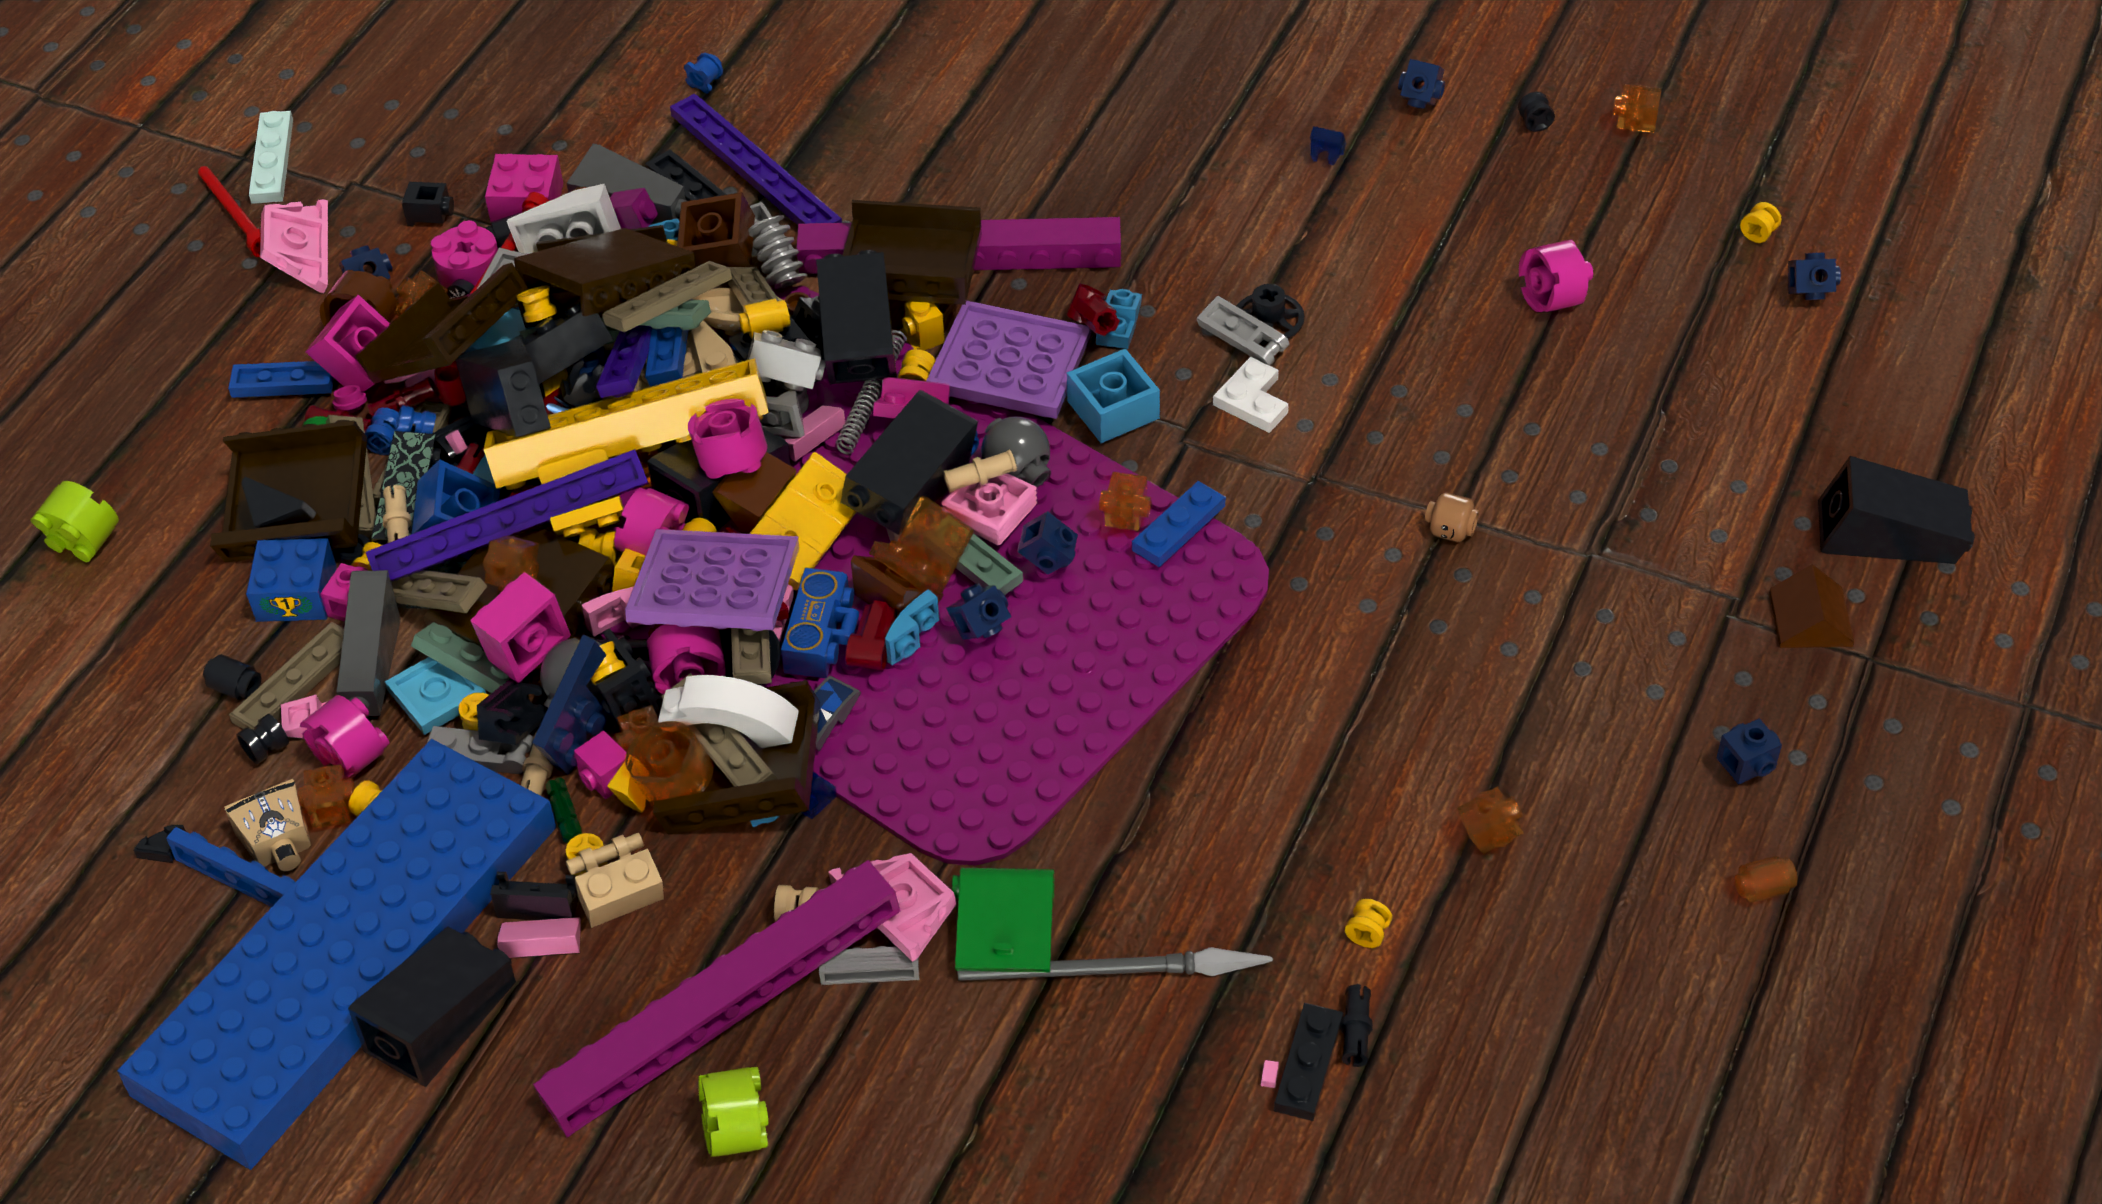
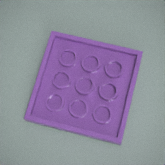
M966 301V305L961 306L926 381L949 384L951 397L1057 419L1067 395V372L1078 368L1089 342L1091 329L1086 325Z
M656 529L625 608L626 622L641 623L643 625L669 624L680 627L706 626L716 629L774 630L799 550L798 536Z

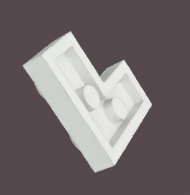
M1250 357L1213 396V406L1268 433L1287 415L1289 403L1266 393L1278 380L1279 370L1253 357Z

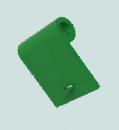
M961 867L960 875H953L952 891L955 894V898L959 899L955 971L1050 972L1052 910L1054 908L1055 888L1054 869Z

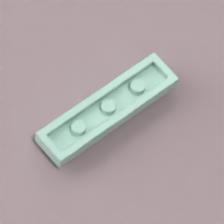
M291 111L260 113L249 188L251 204L283 202L293 127Z

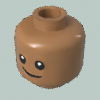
M1444 492L1438 497L1436 502H1429L1425 521L1430 522V531L1433 536L1454 542H1462L1467 536H1473L1478 522L1479 510L1475 509L1474 502L1470 498Z

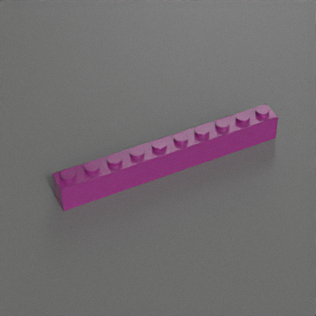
M1120 217L981 220L982 235L974 270L1121 267ZM851 223L798 224L797 249L799 253L797 254V259L803 263L799 268V273L815 274L817 273L816 259H822L829 254L843 255Z
M869 860L858 867L849 869L842 878L827 888L816 891L808 901L794 910L785 912L775 923L761 932L752 934L742 945L730 953L716 958L705 970L694 977L683 980L675 990L661 999L652 1001L642 1012L627 1022L619 1023L609 1034L594 1044L583 1047L575 1057L560 1067L547 1071L539 1081L533 1084L543 1105L566 1137H569L901 912L895 890Z

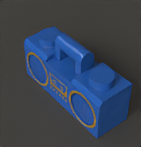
M812 568L804 569L781 648L784 673L827 678L830 665L837 663L839 644L847 645L850 635L855 632L859 618V611L852 608L854 588L849 587L848 575L844 572ZM838 623H842L840 629H836Z

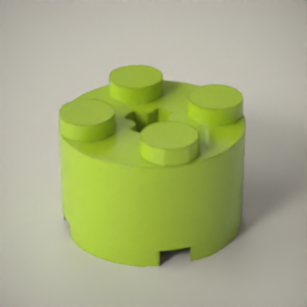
M62 481L60 485L58 484L30 521L47 536L44 542L48 547L59 553L63 552L64 549H68L80 560L90 562L118 524V515L105 500L98 504L90 497L94 492L72 481Z
M746 1067L698 1076L699 1101H702L703 1114H701L702 1124L710 1157L767 1148L768 1140L765 1126H768V1114L765 1101L759 1100L758 1091H761V1081L758 1067Z

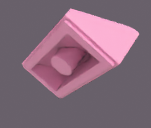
M822 405L803 419L804 436L799 438L780 435L788 443L790 458L796 462L842 429L843 425H845L844 410L839 407Z
M580 917L502 923L497 940L498 949L503 951L509 958L580 953L581 919Z

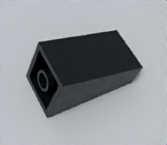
M865 250L857 255L829 254L822 259H816L824 359L829 384L879 380L885 377L897 378L884 252L877 253L873 250Z
M521 338L461 354L455 360L473 423L514 437L551 428L533 361Z
M919 390L845 476L841 503L900 535L920 514H923L948 491L943 471L969 464L978 421L930 394Z
M763 429L767 442L766 452L791 466L788 443L781 436L774 435ZM691 440L678 443L647 460L652 489L689 505L685 524L691 522L694 518H704L710 521L718 531L731 519L712 493L725 475L715 479L706 476L705 471L699 465Z
M1849 456L1818 499L1820 550L1822 553L1956 564L1961 556L1972 548L1975 534L1971 528L1972 507L1969 505L1967 489L1857 457Z
M446 927L348 1007L363 1051L427 1087L516 983L511 959L499 949L491 950L481 945L468 932L461 934L450 927Z

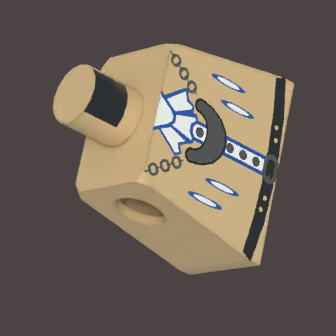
M293 779L224 806L234 833L253 859L264 867L276 862L282 871L293 870L301 862L298 853L311 846L303 804Z

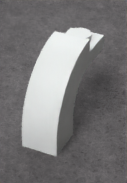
M694 675L686 677L683 687L667 689L665 691L658 723L666 729L700 723L719 724L742 732L759 747L765 748L792 743L799 710L777 693L752 682L726 676Z

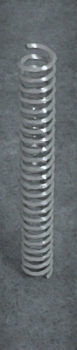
M893 330L892 333H899L904 338L893 335V342L896 343L894 344L896 363L907 338L901 331ZM879 379L880 381H865L861 392H859L854 406L845 421V425H843L840 435L835 442L840 452L844 454L853 453V449L856 447L858 439H860V435L863 432L862 430L865 428L867 420H869L871 411H873L874 402L878 400L880 392H882V385H880L882 384V379ZM841 440H843L844 442H846L847 444H850V445H849V446L844 445V444L841 442ZM839 443L842 447L849 449L850 451L846 452L839 447Z

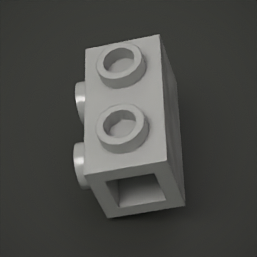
M763 330L762 334L754 332L747 360L755 358L762 382H770L771 379L784 382V386L787 388L803 391L804 387L813 389L815 379L821 381L825 369V361L821 360V350L815 348V343L805 339H796L795 342L784 340L781 334L770 330Z

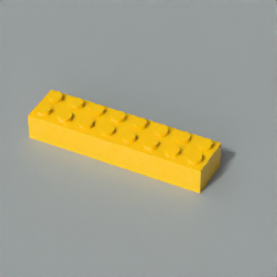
M754 358L637 390L624 397H612L550 414L548 419L551 428L520 437H514L497 430L489 431L485 440L484 452L496 489L505 486L507 490H512L524 486L526 480L539 477L538 470L541 466L595 449L605 450L608 459L634 449H641L642 452L654 451L662 447L661 443L674 439L676 443L691 440L688 431L690 418L695 413L697 417H700L706 413L705 406L716 401L742 399L745 405L751 407L752 403L757 409L759 419L762 420L763 415L769 413L767 398Z

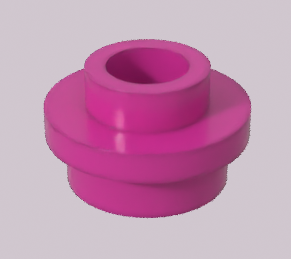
M347 385L334 392L335 399L332 403L336 410L342 409L349 413H354L362 408V405L367 401V397L358 385Z

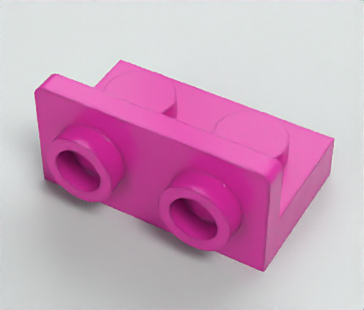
M885 377L882 381L881 398L874 402L873 416L895 419L919 390L949 405L950 385L938 382Z

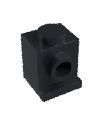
M409 181L402 200L407 226L414 227L415 222L443 224L446 215H453L454 199L449 196L446 183Z

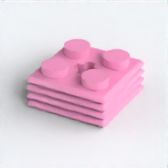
M1007 473L988 479V483L984 485L976 483L954 490L942 501L943 519L951 515L972 533L989 542L1000 545L1037 504V496H1035L1037 494L1035 491L1037 487Z

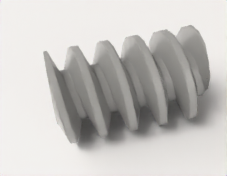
M775 216L761 220L752 225L748 230L749 236L756 238L753 241V247L760 250L757 253V259L764 262L761 270L763 273L769 274L765 280L769 286H774V289L789 287L807 278L806 273H796L795 271L803 263L802 261H792L791 259L799 251L798 249L787 248L788 245L794 242V237L783 236L785 232L790 230V225L779 224V221L784 216Z

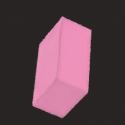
M458 430L452 431L445 436L456 454L467 449V445Z
M1265 1060L1261 1086L1275 1088L1279 1062Z

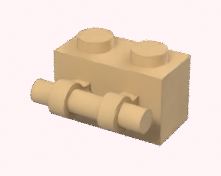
M639 832L628 837H624L622 834L612 838V843L595 850L589 847L579 851L580 856L566 861L571 875L586 871V873L575 877L577 896L591 928L664 899L663 881L649 850L645 849L631 855L632 851L644 847ZM617 857H618V859H619V860H617V861H615V862H612V863H610V864L604 865V866H602V867H598L599 864H602V863L607 862V861H609V860H612V859H614V858H617Z

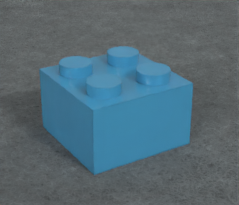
M1126 348L1067 372V401L1100 443L1160 419V390Z

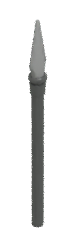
M1210 947L1196 953L1187 951L1184 955L1182 953L1154 957L1051 961L1050 972L958 971V981L1146 972L1183 973L1184 971L1187 974L1198 972L1208 976H1216L1273 961V958L1271 956Z

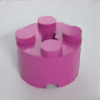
M470 220L461 222L458 227L445 231L441 235L434 237L431 241L432 256L438 281L445 292L458 279L466 280L475 286L498 251L494 235L489 230L477 226L476 222Z
M1565 240L1524 251L1519 262V277L1524 276L1526 283L1525 287H1521L1523 296L1528 305L1536 312H1550L1583 304L1588 291V281L1593 278L1592 265L1590 262L1584 261L1581 252L1573 240Z
M724 399L705 406L706 413L700 417H697L695 413L690 418L688 431L699 465L705 471L708 478L715 479L725 474L740 471L751 473L760 468V460L767 451V442L757 409L752 403L751 407L745 405L742 399Z
M640 487L633 493L623 509L621 516L627 519L623 529L616 528L614 538L615 549L624 552L626 548L646 556L656 529H683L689 505L652 488L645 487L644 489Z
M663 624L647 640L652 678L656 689L661 694H665L667 689L674 687L690 673L692 676H726V665L719 629L706 626L680 627Z
M336 695L300 723V727L307 728L302 733V736L317 759L325 767L332 763L339 769L334 775L340 780L347 782L382 755L384 748L390 742L387 736L379 728H374L366 718L369 715V711L358 698L355 697L349 701L343 696Z

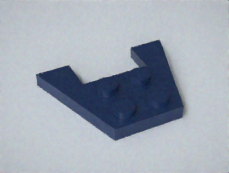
M584 634L532 742L557 770L566 775L577 766L574 750L602 731L607 732L615 724L604 698L599 703L586 687L606 657V654L595 640Z

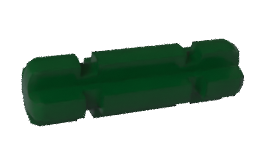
M558 777L555 780L547 781L545 787L558 827L560 828L562 839L568 844L572 838L583 833L567 790L566 782L563 778Z

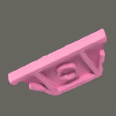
M318 200L315 206L303 207L301 202H291L287 205H264L261 213L260 258L320 293H324L328 285V200Z
M912 853L894 856L884 861H870L895 890L901 911L877 928L913 962L920 956L955 907V894ZM840 868L832 869L828 872L832 884L844 875L841 874Z

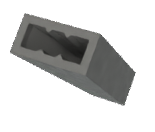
M594 143L567 182L568 193L578 189L605 184L609 197L614 192L645 187L658 212L657 217L650 225L678 218L680 221L681 202L687 201L684 186Z
M388 570L352 571L350 577L337 695L343 696L349 701L355 697L358 698L368 709V716L381 715L386 692L385 681L389 678L401 622Z

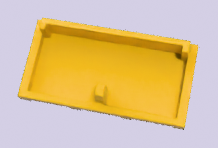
M816 452L811 454L806 463L750 533L798 536L799 550L788 582L795 591L799 589L804 569L815 568L857 512L841 503L845 476L847 474Z

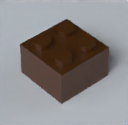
M743 193L681 202L677 247L694 252L695 268L708 261L726 267H751L753 237L749 236L748 230L755 224V215Z

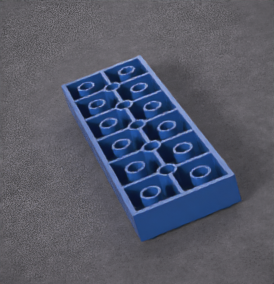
M431 739L117 1070L129 1096L251 1170L362 1046L348 1007L446 927H450L461 934L492 901L490 895L492 885H499L496 875L497 871L507 872L508 879L510 880L556 829L550 801Z

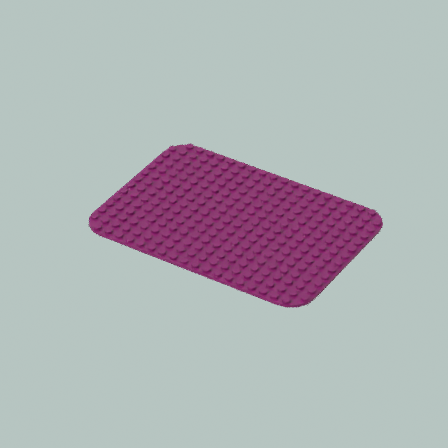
M806 286L778 289L771 287L774 294L782 300H785L789 294L795 292L805 293L810 298L819 296V293L809 290ZM711 327L730 346L729 337L731 336L724 333L725 330ZM904 342L905 344L896 360L897 376L900 369H902L901 364L905 353L914 349L907 342ZM825 368L822 376L823 380L814 383L813 389L807 388L809 407L802 414V417L804 419L823 405L843 409L846 421L865 381L830 385ZM949 396L950 406L978 421L977 438L979 439V445L976 452L970 457L969 463H973L972 459L980 457L982 460L981 446L986 435L985 429L992 421L998 418L1023 417L1030 419L1043 429L1049 440L1050 459L1047 467L1051 470V475L1035 490L1037 492L1035 495L1037 496V504L1002 544L996 545L976 535L1023 572V582L1005 594L1008 601L1007 609L1012 617L1001 623L1003 627L1001 631L988 638H984L982 635L976 639L963 640L946 608L962 599L960 593L975 583L925 544L924 535L919 537L910 535L905 537L903 542L892 544L885 527L856 512L814 569L844 572L848 575L849 587L854 588L851 560L854 555L892 559L942 592L944 596L938 603L939 621L929 630L919 633L920 648L910 657L903 658L894 665L887 662L883 671L846 665L847 645L839 644L837 663L830 665L828 676L830 675L858 689L861 694L844 723L837 722L821 750L815 749L812 780L919 852L946 864L977 866L1004 859L1027 844L1257 612L1267 596L1269 568L1260 549L1252 541L1215 518H1212L1165 563L1160 567L1156 566L1132 551V540L1179 499L1178 497L1031 413L1009 410L1003 407ZM871 411L869 420H867V424L862 430L863 432L852 454H844L836 447L835 442L842 430L840 429L796 462L790 458L791 466L796 469L797 474L811 454L816 452L848 474L894 418L873 416V411ZM841 440V442H842L844 445H846V446H849V445H850V444H847L846 442H844L843 440ZM666 442L661 443L662 447L656 449L658 453L663 451ZM839 443V447L846 452L850 451L849 449L842 447ZM539 477L526 480V484L541 485ZM506 489L505 494L501 500L511 497L510 495L513 489ZM637 489L620 495L623 507H625ZM949 490L922 514L927 525V532L945 520L942 513V501L950 494ZM1047 511L1078 534L1073 561L1068 566L1061 567L1049 575L1017 552L1023 525ZM620 516L619 522L605 527H599L597 523L585 528H594L599 534L605 533L608 530L616 531L617 527L624 528L627 518ZM731 519L717 531H725L726 527H730L737 533H741ZM544 528L548 531L555 533L554 530ZM580 535L569 537L567 539L578 543ZM793 590L794 598L789 611V619L786 620L780 639V649L782 648L798 590ZM854 595L852 608L859 611L855 634L865 605H869L856 595ZM624 620L611 627L610 630L616 637L628 635L631 639H648V632L650 628H654L655 624H640L632 629ZM584 621L583 624L581 625V627H583L584 629H586L587 631H589V630L586 628V624H585V621ZM838 623L836 629H840L842 623ZM603 632L596 635L599 639H606ZM720 632L721 638L723 637L725 632ZM781 655L778 669L772 678V683L762 685V687L766 688L807 680L814 691L826 678L784 673ZM643 660L651 673L650 661Z

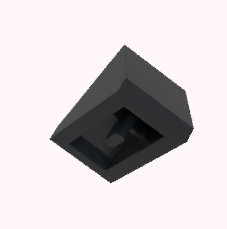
M244 476L241 482L256 528L304 523L314 519L317 513L304 501Z

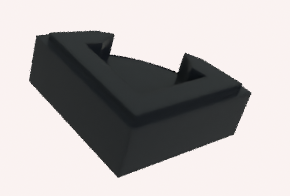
M169 825L164 827V831L158 832L149 838L145 836L133 850L136 857L173 863L175 858L166 837L175 827L186 831L184 826Z

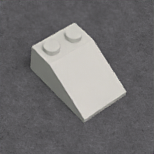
M605 184L571 191L507 220L518 252L525 254L538 252L537 242L607 233L621 229Z

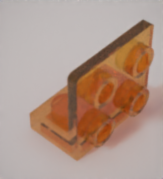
M921 496L898 541L891 540L890 543L875 541L869 554L918 589L943 592L974 530L928 497Z

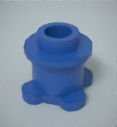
M701 53L697 57L695 64L687 62L684 65V70L687 74L686 83L691 88H698L706 94L712 90L710 83L723 75L722 63L713 54Z

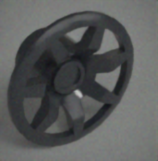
M1275 284L1258 286L1254 289L1252 295L1245 297L1236 305V307L1272 328L1273 325L1277 324L1282 331L1286 332L1283 335L1287 339L1296 335L1304 324L1305 316L1302 306L1295 299L1286 295L1280 286ZM1285 302L1290 304L1294 309H1286ZM1252 303L1251 309H1243L1246 305ZM1298 317V322L1294 327L1285 320V318Z

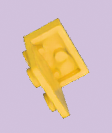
M595 449L541 466L538 470L541 485L608 460V456L605 450ZM618 495L596 504L551 517L550 521L556 534H564L565 538L584 533L585 527L597 523L599 527H605L619 522V517L624 507L621 497Z

